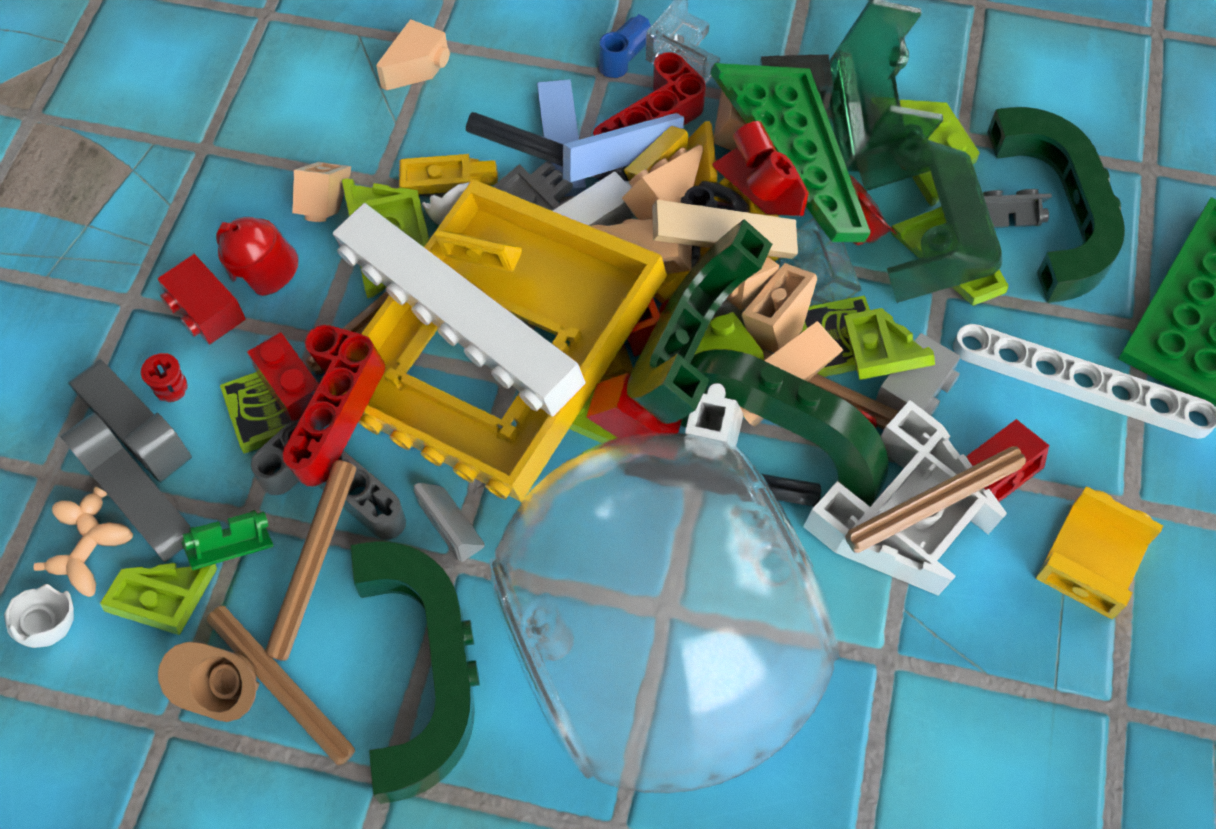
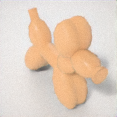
M94 487L93 493L87 494L79 505L72 501L55 502L52 506L53 515L60 523L77 525V530L82 535V538L70 555H56L49 558L46 562L34 563L35 571L46 570L54 575H67L75 589L87 597L95 594L96 581L94 575L84 563L96 545L119 546L126 544L133 538V533L127 526L111 522L99 524L94 517L103 505L102 498L107 495L105 491Z

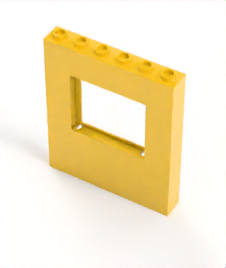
M472 179L436 230L463 234L522 248V253L514 270L509 272L446 257L435 237V232L424 248L518 319L556 335L552 344L578 363L586 383L553 417L541 408L538 411L532 410L520 398L519 393L502 419L491 415L407 374L438 327L432 322L428 326L425 325L412 312V306L407 302L400 305L389 295L361 333L369 337L385 362V371L359 423L376 435L380 431L390 435L389 438L405 450H410L411 447L420 450L421 455L436 466H441L442 463L453 467V471L459 477L470 483H473L475 479L485 483V487L501 499L506 500L510 496L522 502L594 391L596 384L599 383L662 285L667 274L662 255ZM513 420L516 422V427L511 425Z

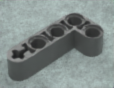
M101 359L68 382L81 400L101 418L110 431L158 482L161 483L192 458L180 437L159 413L153 414Z
M95 412L60 436L164 562L183 549L181 543L183 541L182 534L188 533L191 526L128 454Z
M299 420L292 421L284 426L252 457L251 469L263 490L270 495L284 494L299 482L298 478L283 461L284 448ZM343 450L339 460L356 466V472L343 508L375 536L387 540L396 538L403 532L406 526V518L399 498ZM281 467L275 474L266 475L272 468ZM327 480L318 485L322 490H324ZM365 487L362 493L349 495L353 489ZM376 505L383 514L378 516L375 509Z

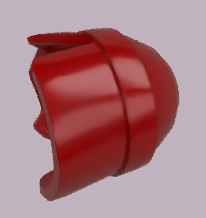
M245 216L237 218L230 223L222 222L217 230L218 257L232 282L236 281V277L243 278L258 295L266 296L282 289L296 273L299 262L298 254L270 221Z

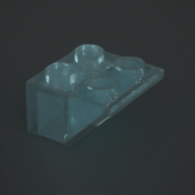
M812 218L797 229L798 254L793 259L778 258L775 261L779 265V269L786 263L816 274L817 281L809 306L848 299L862 290L844 242H831L815 218Z

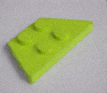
M871 99L869 107L871 113L930 207L934 206L939 201L940 196L959 181L961 174L967 172L977 162L980 152L946 102Z
M342 179L349 217L361 205L366 203L424 247L429 241L417 190L407 188L394 189L388 185L374 183L373 187L370 188L355 185L353 179ZM361 271L367 298L374 297L387 288L383 283L376 286Z

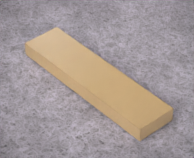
M656 200L652 205L654 241L711 248L729 230L745 219L773 244L768 256L793 259L798 254L796 220L664 200Z

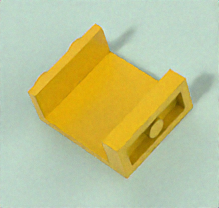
M1086 486L1073 503L1036 579L1113 620L1127 606L1133 593L1128 590L1149 544L1160 534L1164 525L1152 520L1148 514L1142 511L1132 510L1113 500L1109 494Z

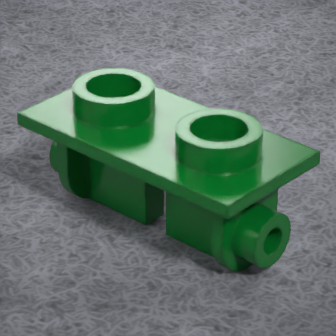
M252 510L249 513L228 518L229 528L223 530L219 521L195 528L190 527L188 533L182 534L183 541L181 543L191 569L196 570L274 547L266 529L268 527V520L265 512L257 513L256 510Z

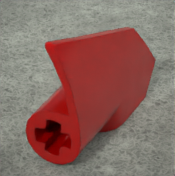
M753 121L740 127L733 134V140L737 147L713 162L712 166L765 214L803 216L809 192L794 164L786 155L777 152L762 122Z

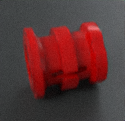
M158 353L152 355L143 363L140 371L141 377L159 400L174 402L185 395L188 382L180 369L178 360L173 355ZM158 365H161V367L163 368V373L159 371L157 367ZM171 385L174 391L170 392L167 386Z

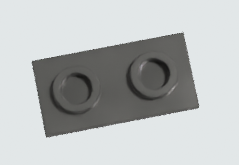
M1024 189L1017 191L1016 195H1003V191L992 190L981 193V196L973 201L969 207L979 208V211L974 212L973 219L974 224L980 225L982 229L1008 227L1009 214H1013L1014 227L1041 226L1042 223L1048 222L1049 211L1047 208H1043L1042 203L1051 198L1052 194H1039L1038 189Z

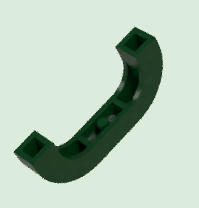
M1030 107L996 109L987 131L996 159L1029 156L1050 165L1061 180L1083 239V245L1077 248L1046 253L1037 271L1047 303H1053L1080 297L1101 283L1118 256L1124 242L1125 225L1121 213V202L1114 195L1110 185L1109 172L1103 167L1099 154L1091 140L1076 125L1065 118L1045 110Z
M745 219L722 236L702 256L680 283L665 306L629 377L627 385L628 396L661 423L669 424L676 422L696 410L710 380L690 364L718 308L741 283L762 269L773 245Z
M713 349L694 355L690 364L710 380L704 394L708 393L711 385L721 384L726 392L725 398L736 400L740 407L815 443L833 460L838 473V482L869 507L872 506L887 478L888 456L879 433L859 410L844 399L750 354L727 349ZM689 415L682 418L681 426L687 427Z
M376 541L350 545L354 585L361 598L391 593L402 594L416 600L425 609L435 689V708L432 718L418 736L400 745L369 750L373 795L380 804L408 799L431 789L443 780L457 765L468 746L472 734L475 716L472 687L479 686L480 680L477 661H469L467 646L475 644L471 619H463L455 588L444 569L430 556L416 548L401 543Z

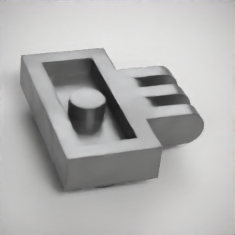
M547 161L531 175L519 164L493 187L553 211L561 206L558 201L571 191L573 184L565 180L563 174L559 170H555V166L550 161Z

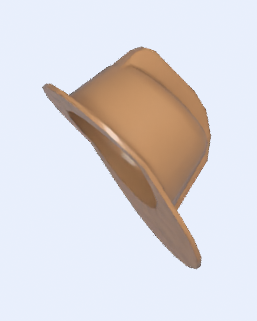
M188 641L175 645L165 653L159 664L158 681L163 694L171 703L184 710L218 721L229 722L244 716L250 710L260 682L256 681L254 667L247 658L239 653L229 652L199 642Z

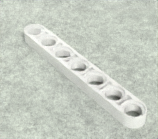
M968 324L963 326L958 331L953 342L954 352L960 355V359L1191 438H1205L1216 427V407L1204 399L981 325ZM968 336L974 337L981 342L982 348L977 350L969 349L963 344L962 339ZM999 350H1013L1018 356V361L1007 362L1000 357ZM1039 361L1051 363L1056 370L1055 374L1046 375L1041 373L1037 369L1036 363ZM1081 373L1089 376L1093 386L1086 388L1078 385L1074 380V375ZM1122 386L1126 388L1131 395V399L1120 400L1116 398L1112 392V387ZM1156 398L1164 401L1169 407V412L1159 413L1151 407L1150 400ZM1195 411L1203 414L1208 421V426L1194 424L1189 418V412Z

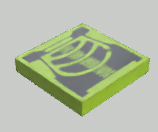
M865 295L809 306L800 334L818 321L843 349L838 356L817 373L818 375L827 377L857 370L845 327L844 315L870 310Z
M257 372L220 385L240 448L244 454L264 446L284 426L291 422Z

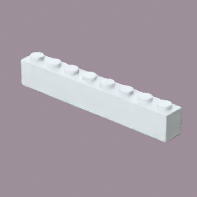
M366 203L361 205L332 233L340 245L337 252L352 267L356 263L360 265L363 274L376 286L383 283L387 287L386 291L400 305L407 302L412 306V312L425 325L428 326L431 322L438 327V333L450 345L455 346L459 343L464 347V353L478 367H482L484 364L492 369L491 374L503 387L509 389L511 386L515 387L520 391V398L532 410L538 411L541 408L553 417L586 383L577 362Z

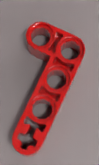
M672 52L659 54L654 61V92L595 127L593 136L675 113L684 117V126L703 113L706 91L705 80L678 54Z
M331 325L317 326L306 336L305 347L325 374L283 451V461L302 484L311 487L321 485L328 479L333 463L339 460L385 371V362L369 337Z

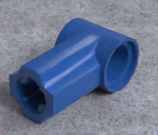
M638 14L636 17H631L616 32H609L601 37L599 70L604 76L618 78L625 75L628 71V62L654 38L655 29L649 23L648 18Z

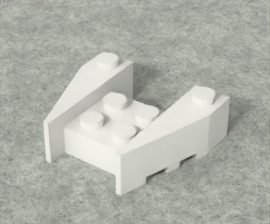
M909 400L886 426L880 436L885 445L887 456L904 468L871 507L837 481L811 510L803 527L833 552L939 596L955 578V575L937 560L970 521L989 535L1007 514L990 489L985 490L983 488L860 553L853 552L845 539L850 529L972 467L964 454L960 456L948 440L950 435L944 426Z

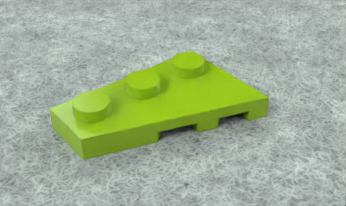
M959 200L892 225V229L897 234L895 235L892 231L891 234L972 306L1007 293L1009 286Z

